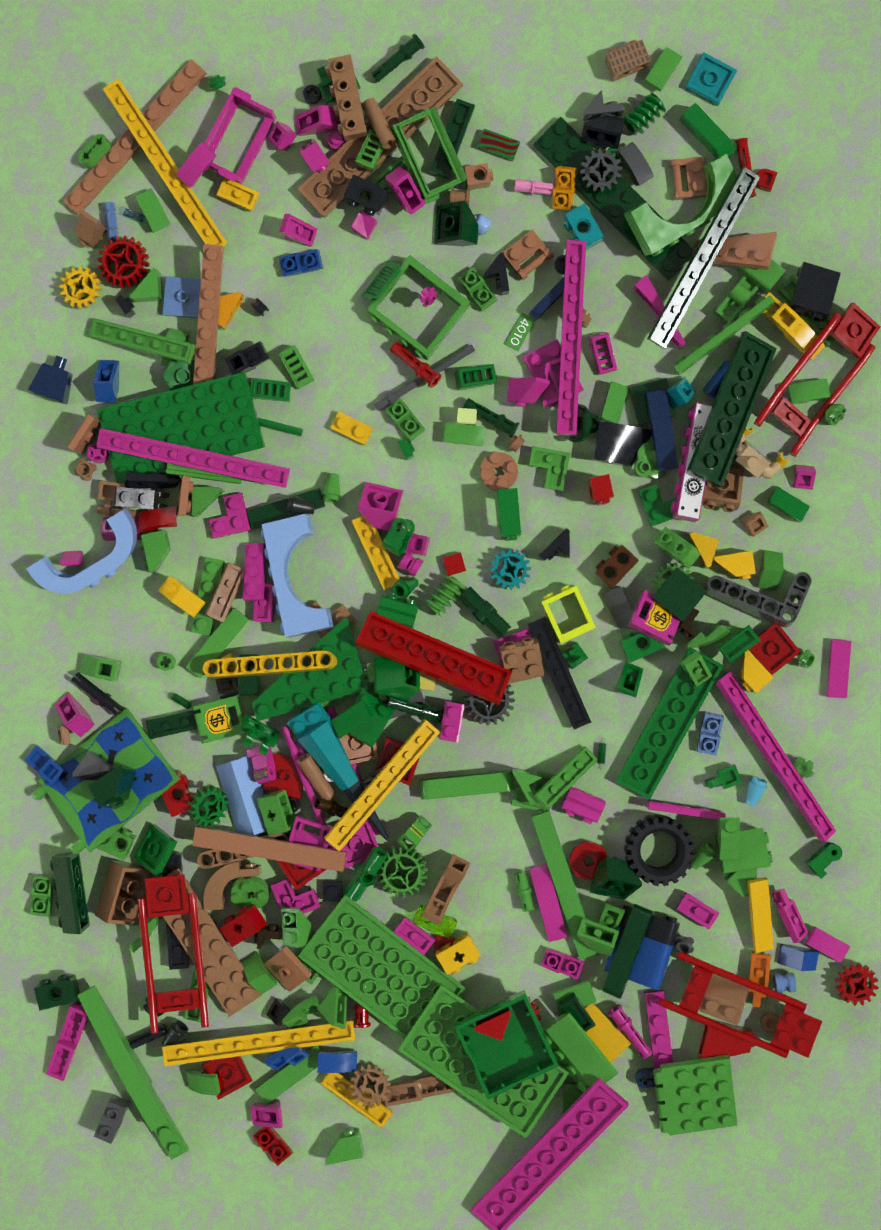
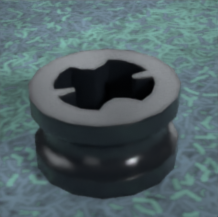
M308 85L304 88L303 96L305 101L310 105L317 104L321 99L319 88L315 85ZM311 91L317 94V96H313V99H310L309 95H307Z
M256 298L255 303H251V306L262 317L265 311H269L268 307L259 298Z

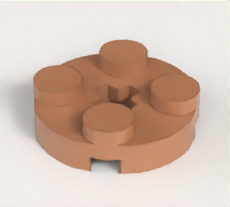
M494 452L488 455L480 466V477L483 483L495 491L511 487L518 476V465L515 460L503 452ZM501 466L503 467L504 475L497 477L495 476L494 468Z

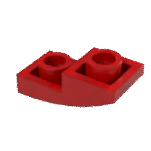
M176 506L152 509L138 514L139 533L156 532L158 528L177 527Z
M264 1126L253 1135L261 1149L269 1154L277 1166L294 1153L272 1127Z

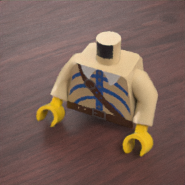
M752 427L749 430L745 428L734 456L735 460L757 478L761 476L766 479L772 478L781 468L785 467L790 458L785 460L782 458L784 453H780L775 461L772 462L745 440L753 431Z

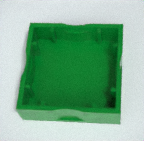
M525 990L454 1023V1028L466 1054L472 1060L476 1076L488 1100L514 1088L522 1081L535 1078L559 1067L556 1056ZM506 1008H509L511 1011L502 1041L475 1031L474 1027L477 1026L478 1021Z

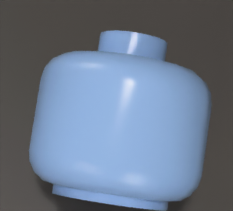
M484 214L475 215L474 217L479 225L478 235H483L490 228L491 220Z

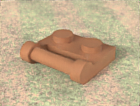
M704 157L670 160L675 193H673L674 200L706 197L707 178L703 165H705ZM680 167H685L687 192H684L682 189Z
M533 229L504 251L505 259L522 280H525L528 277L527 275L543 262L554 257ZM538 250L542 252L540 256L523 269L519 266Z

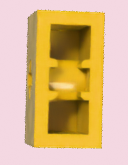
M469 932L455 939L453 945L450 946V943L435 952L447 975L458 973L462 970L461 967L466 964H474L480 957V951ZM459 952V954H462V957L459 958L455 953Z

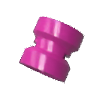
M407 551L398 568L407 570L411 576L415 577L424 561L420 558H414Z

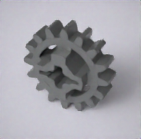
M599 148L597 154L592 150L591 157L585 156L587 162L581 163V167L585 169L580 171V175H585L582 178V182H588L587 188L593 186V192L600 188L601 193H603L606 187L609 191L611 190V184L617 186L618 182L615 179H621L622 175L618 172L622 171V167L617 166L621 160H615V153L610 156L609 149L602 153L601 148ZM597 159V163L594 166L589 167V165ZM604 159L609 160L612 164H607ZM600 163H601V166L603 167V170H605L604 173H603L602 179H601V175H600V173H599V171H598V170H599V167H600ZM614 174L613 177L605 183V179L609 175ZM590 177H595L598 183L594 182Z

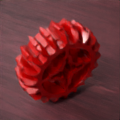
M116 236V242L109 239V246L103 244V247L106 249L105 252L99 251V254L103 257L97 258V261L102 263L98 266L99 270H103L101 276L106 277L108 283L112 282L114 287L119 284L122 289L125 287V283L128 288L132 287L131 282L138 285L137 279H144L142 273L148 274V270L144 267L150 266V263L146 261L150 257L148 254H144L147 251L146 248L141 247L142 243L140 241L135 243L133 237L129 241L127 236H123L122 241L119 236ZM125 248L120 254H114L117 250ZM132 250L136 251L138 264H135L131 260ZM110 260L116 263L115 275L111 272ZM125 260H126L129 264H127V263H126V264H125V263L121 264L119 261H125ZM128 270H133L131 274L127 276H122L125 275V273Z

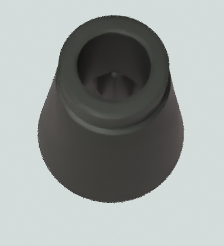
M289 496L286 512H291V514H314L315 503L297 496Z
M182 1021L172 1023L162 1041V1045H174L184 1039L189 1031L187 1025Z

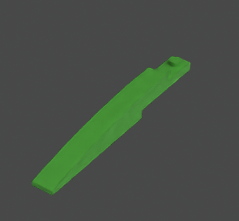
M94 985L79 993L77 996L96 1034L151 1131L154 1130L171 1160L187 1152L189 1149L188 1145L152 1087L151 1078L133 1048L130 1047L129 1041L96 986Z

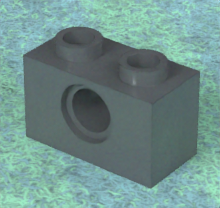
M113 1094L107 1103L93 1137L111 1144L119 1131L131 1101Z

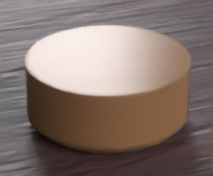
M767 1012L761 1017L760 1023L766 1032L774 1033L780 1018L773 1012Z

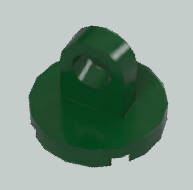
M578 404L576 436L568 435L567 439L571 442H583L589 433H594L598 430L599 417L596 414H591L585 405Z

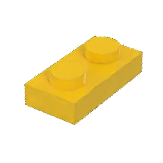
M224 177L216 195L253 212L260 193Z
M338 411L330 428L364 446L373 430L372 427Z

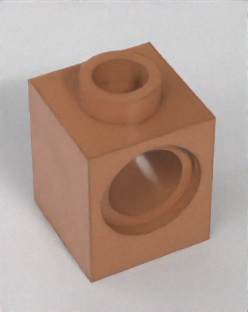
M488 163L464 167L467 177L465 181L467 190L490 187V183L493 180L492 169H488ZM476 173H481L484 176V179L477 180L475 179L474 175Z

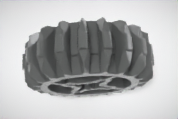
M507 685L504 692L505 697H502L500 702L504 703V706L493 715H491L494 703L491 702L488 709L487 701L484 702L482 698L473 696V694L464 696L463 700H469V703L464 704V707H471L467 714L469 715L474 712L475 714L472 719L475 720L477 717H480L479 724H482L483 719H486V725H490V720L493 719V723L496 725V718L498 717L503 722L502 714L504 713L509 717L510 714L506 709L513 710L514 708L509 705V702H515V699L509 698V696L514 695V691L507 692L511 685ZM473 702L483 703L486 707V713H480L475 708Z

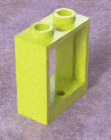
M571 584L561 588V593L555 595L552 592L543 596L544 600L541 601L560 644L596 628L578 587H572ZM574 592L587 623L561 634L548 604Z

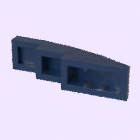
M666 389L646 392L649 425L652 431L657 470L660 472L678 469Z

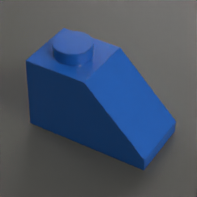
M99 361L93 381L96 402H116L119 391V361Z

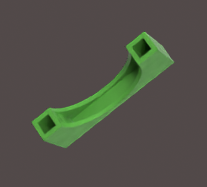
M727 154L718 156L703 165L707 178L706 199L699 213L687 223L673 224L661 219L651 210L647 202L639 204L624 213L645 256L652 254L654 257L662 253L663 247L667 245L669 247L679 242L678 238L681 236L687 237L695 232L694 228L697 226L703 227L711 222L710 218L716 215L737 177Z

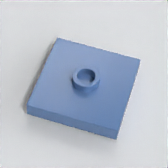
M166 276L163 315L198 319L201 279Z

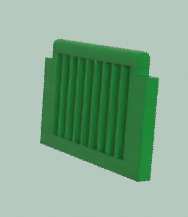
M388 260L361 297L371 303L375 300L377 301L401 271V266Z

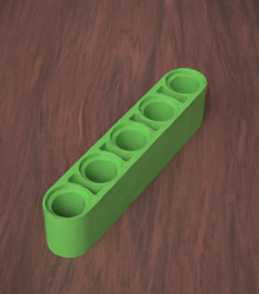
M512 770L419 780L421 800L514 790Z

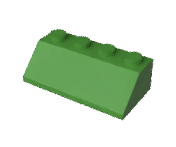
M570 1013L552 1017L542 1027L557 1061L569 1072L568 1075L575 1080L577 1087L581 1091L585 1092L599 1077L606 1083L618 1074L617 1070Z

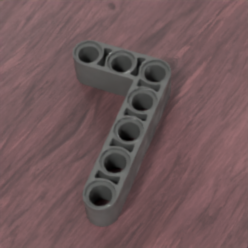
M806 572L796 574L789 585L783 602L717 575L709 578L705 585V590L709 596L781 627H789L799 614L812 580ZM797 580H803L805 586L798 585ZM710 584H718L719 589L715 590L711 588ZM728 591H735L737 593V597H731L728 594ZM790 596L796 597L798 603L791 602ZM752 598L755 601V605L748 604L746 599ZM764 606L772 607L773 612H767ZM782 614H789L791 620H785Z

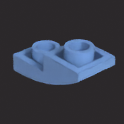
M704 712L697 752L717 755L724 721L723 715Z

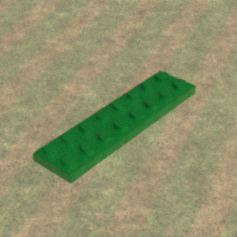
M689 647L682 660L697 650ZM701 652L699 653L711 672L712 677L696 687L679 664L615 780L649 800L724 666Z

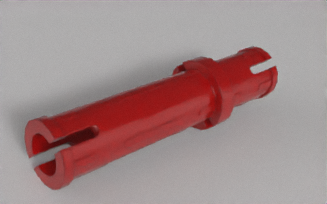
M748 138L737 139L735 142L740 170L742 167H746L752 171ZM755 188L753 189L749 198H753L756 196Z

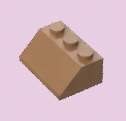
M111 860L95 916L110 924L139 925L137 899L147 898L145 878H152L153 874L145 867L129 862Z

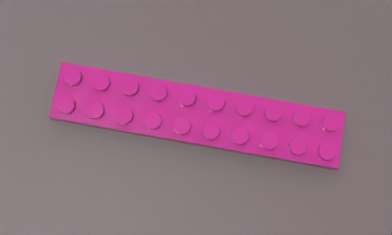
M599 1077L471 1207V1212L492 1230H506L628 1107V1102Z

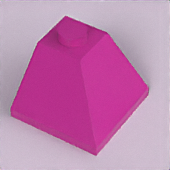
M366 482L358 510L374 528L389 531L392 523L397 519L403 490Z

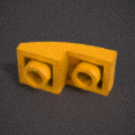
M556 167L553 209L572 210L577 168Z

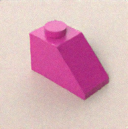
M318 105L295 116L298 136L328 133L337 129V124H339V117H336L334 107Z
M312 139L298 149L313 173L316 171L320 173L328 167L326 164L329 163V160L315 139Z
M538 377L509 378L507 402L514 403L515 407H526V404H534L547 388L550 380Z
M69 692L55 704L65 726L79 737H82L95 725L89 713Z

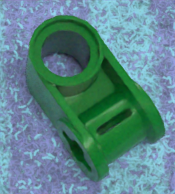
M403 518L394 520L383 540L382 547L397 556H401L405 552L415 531L414 522Z

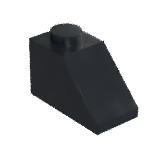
M605 115L585 122L580 141L618 149L625 119Z

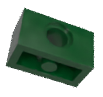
M69 974L58 976V979L53 981L50 978L39 981V984L34 988L39 1011L74 1003L79 1000L77 995L80 993L76 975L69 976ZM53 988H59L61 995L56 994Z

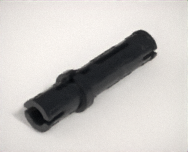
M80 672L75 674L81 681L73 677L72 683H75L99 702L98 705L107 708L114 716L120 714L114 707L120 711L124 707L113 700L109 693H104Z

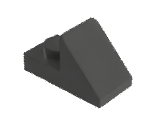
M601 90L585 110L583 120H593L605 115L621 117L624 111L623 103L610 101L604 105Z

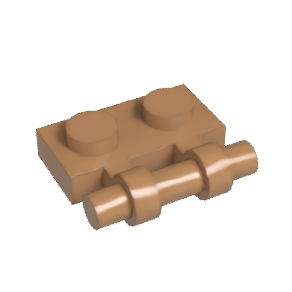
M100 481L98 500L105 501V506H97V513L111 517V515H115L126 508L112 507L115 487H124V483ZM129 510L132 517L135 518L136 510Z

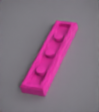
M647 800L646 804L648 810L716 820L726 816L721 810L654 800Z

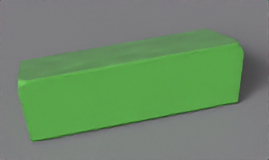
M613 381L610 382L600 420L619 424L629 387Z
M590 981L553 992L560 1014H564V1012L560 1008L559 1002L573 993L576 994L584 1007L596 1003Z

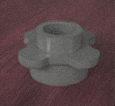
M676 936L675 941L677 944L675 949L678 952L681 951L689 954L694 951L692 947L694 943L693 938Z

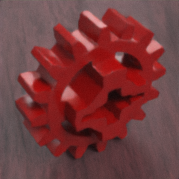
M859 962L856 967L850 963V968L843 966L844 972H838L840 979H835V981L839 985L835 988L837 991H841L838 995L841 998L845 997L844 1001L846 1003L851 1001L854 1006L857 1005V1002L864 1005V1000L871 1002V995L876 997L873 991L879 989L874 984L878 982V979L873 977L875 972L873 970L869 971L867 965L862 968V964Z

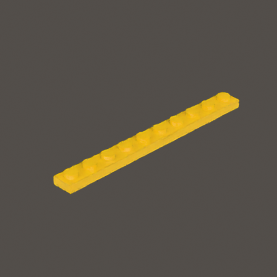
M118 78L104 87L103 90L203 242L205 244L227 246V241L192 188L176 175L179 171L178 167L120 79Z
M354 1020L346 1021V1029H340L328 1023L162 1046L164 1066L281 1051L293 1047L303 1048L354 1041L356 1037Z

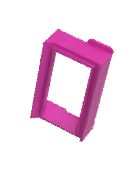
M234 87L205 145L215 152L239 104L265 117L236 174L213 162L209 167L211 170L219 173V175L242 185L276 120V116L273 110L251 100L249 93Z

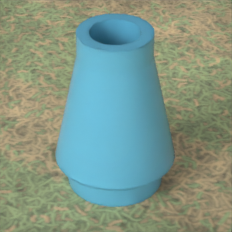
M756 776L749 780L745 803L756 806L767 789L766 780Z

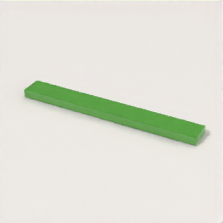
M546 810L531 815L579 959L596 955L598 952L591 950L577 937L582 918L586 919L550 811Z

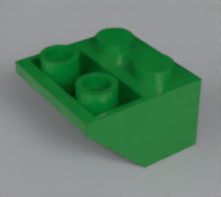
M383 656L374 658L376 693L409 701L420 691L419 671Z

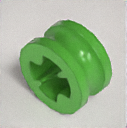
M169 653L162 654L157 659L158 667L164 671L173 669L176 664L175 657ZM165 656L171 660V663L168 664L169 667L162 665Z

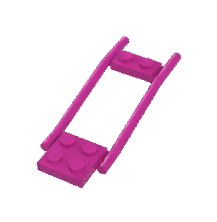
M335 707L327 709L331 720L338 716ZM288 725L281 727L316 820L326 824L322 811L314 807L316 796L311 783L297 763L298 758L308 752L298 741L294 742ZM351 764L361 782L363 779L357 764ZM368 820L363 823L341 849V851H347L345 868L363 862L372 848L375 846L379 847L375 836L380 835V833ZM329 843V846H328L329 849H335V850H337L335 847H333V846Z

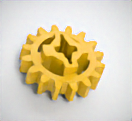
M79 266L77 271L72 267V273L66 271L67 277H61L64 284L59 285V288L64 291L60 295L66 297L64 301L70 303V306L73 308L76 305L79 309H82L83 305L90 308L89 303L96 304L95 297H101L98 294V291H102V288L98 286L101 280L95 279L97 274L95 272L91 273L89 268H86L84 271V268ZM90 280L92 281L93 289L90 288ZM78 286H84L83 290H78ZM69 287H71L72 289L71 295L69 293Z

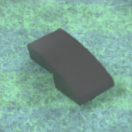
M634 142L616 151L623 168L629 170L635 186H640L654 177L649 164Z

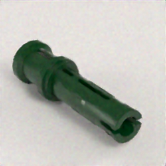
M414 33L408 42L399 46V50L371 72L378 83L402 62L411 60L412 55L425 48L420 38Z
M470 398L466 400L463 408L476 409L479 418L494 425L495 430L507 433L510 438L514 436L520 425L519 422L515 423L507 419L504 414L498 415Z
M387 696L385 701L386 708L417 715L420 720L427 719L434 721L435 724H439L443 718V708L441 707L434 708L427 703L420 705Z

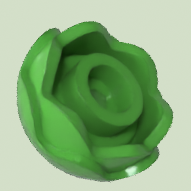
M833 404L826 410L825 420L828 425L836 426L838 421L844 418L847 411L844 407L845 405Z

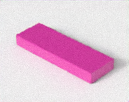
M831 640L826 697L847 699L852 641Z

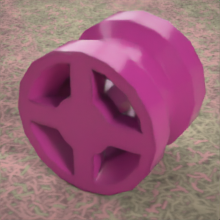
M97 443L91 444L87 450L89 459L96 463H104L109 458L108 450L97 448Z

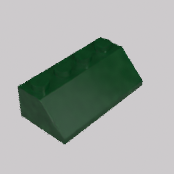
M72 852L56 854L50 861L51 871H54L55 876L53 888L57 890L56 907L60 910L59 927L62 928L63 933L81 934L90 926L80 854H73Z

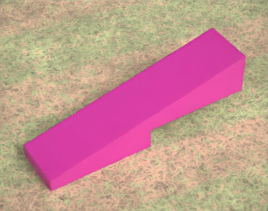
M645 275L635 284L633 289L658 315L654 320V323H656L665 306L648 276ZM676 329L670 340L681 349L686 343L679 330Z
M80 1001L74 1002L70 1006L60 1038L56 1043L46 1075L61 1081L65 1080L88 1020V1016Z

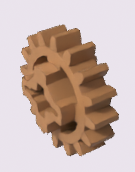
M368 1064L367 1069L361 1066L360 1073L358 1071L354 1072L356 1078L350 1079V1082L354 1085H350L349 1090H354L351 1097H357L355 1103L361 1101L363 1102L362 1107L369 1104V1107L373 1108L374 1103L379 1107L381 1105L380 1100L386 1101L385 1095L390 1094V1090L387 1088L391 1086V1083L386 1082L389 1079V1075H383L384 1069L378 1071V1065L371 1069V1065ZM362 1078L363 1084L358 1088V1080ZM368 1082L370 1085L374 1084L373 1090L366 1088ZM383 1085L382 1093L379 1095L378 1087ZM362 1095L370 1096L371 1099L365 1098Z

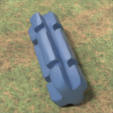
M106 202L104 203V212H106L107 239L114 241L116 236H118V231H116L118 229L116 213H114L116 211L115 203Z

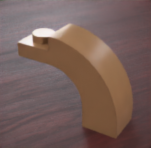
M453 854L429 897L422 917L437 925L441 923L455 891L466 875L470 862Z
M242 860L221 866L211 876L205 887L203 896L204 911L224 909L226 906L225 889L228 882L238 877L259 876L262 873L261 865L245 863L242 866Z

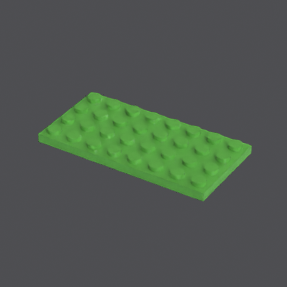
M346 895L341 898L298 955L301 960L403 1038L406 1037L441 984L458 996H461L466 989L462 983L450 974L447 975L436 963L417 951L395 934L393 930Z
M441 984L398 1047V1051L521 1136L527 1138L569 1072L559 1065V1067L540 1076L522 1081L514 1088L488 1100L476 1076L472 1060L466 1054L454 1028L455 1022L480 1010Z

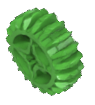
M399 845V851L397 852L395 847H391L392 854L389 851H385L388 857L380 867L382 870H379L376 875L383 876L378 879L379 883L385 881L382 886L383 889L390 887L388 894L395 890V897H398L399 892H402L404 898L406 897V891L412 896L414 894L413 888L419 892L418 884L421 886L425 885V882L421 879H427L428 875L422 872H427L428 867H422L426 864V860L419 861L423 856L422 853L415 856L417 849L414 848L411 853L407 850L402 851V845ZM400 857L410 858L415 863L405 864ZM394 859L396 869L387 874V865ZM399 865L403 870H408L405 872V877L402 873H397L400 869ZM418 868L417 878L414 882L410 883L409 873ZM390 879H400L405 886L396 885Z

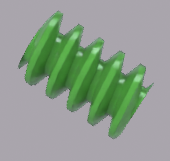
M445 576L447 583L440 582L442 589L435 588L437 595L430 593L432 601L425 599L426 604L439 616H441L439 612H447L444 606H452L449 600H457L454 594L462 595L459 590L460 588L467 589L453 576Z

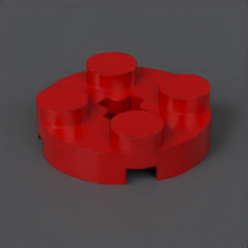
M583 841L572 850L570 866L577 877L583 880H592L598 864L608 856L604 848L598 843ZM592 856L594 863L588 864V866L585 865L586 861L584 858Z

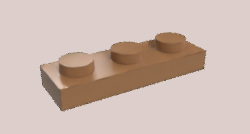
M227 562L206 610V616L224 623L244 577L243 568Z

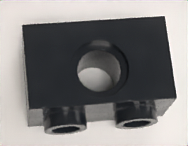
M353 174L343 196L347 200L346 203L354 208L360 206L364 208L365 213L371 216L375 214L380 216L388 199L389 191ZM363 193L371 195L368 201H362L360 197Z

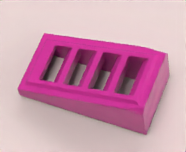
M603 332L589 336L588 340L598 375L616 371L617 365L609 333ZM604 339V343L596 345L595 341ZM606 347L607 349L601 352L597 351V349ZM609 355V358L599 359L600 356ZM611 362L610 366L601 368V364Z

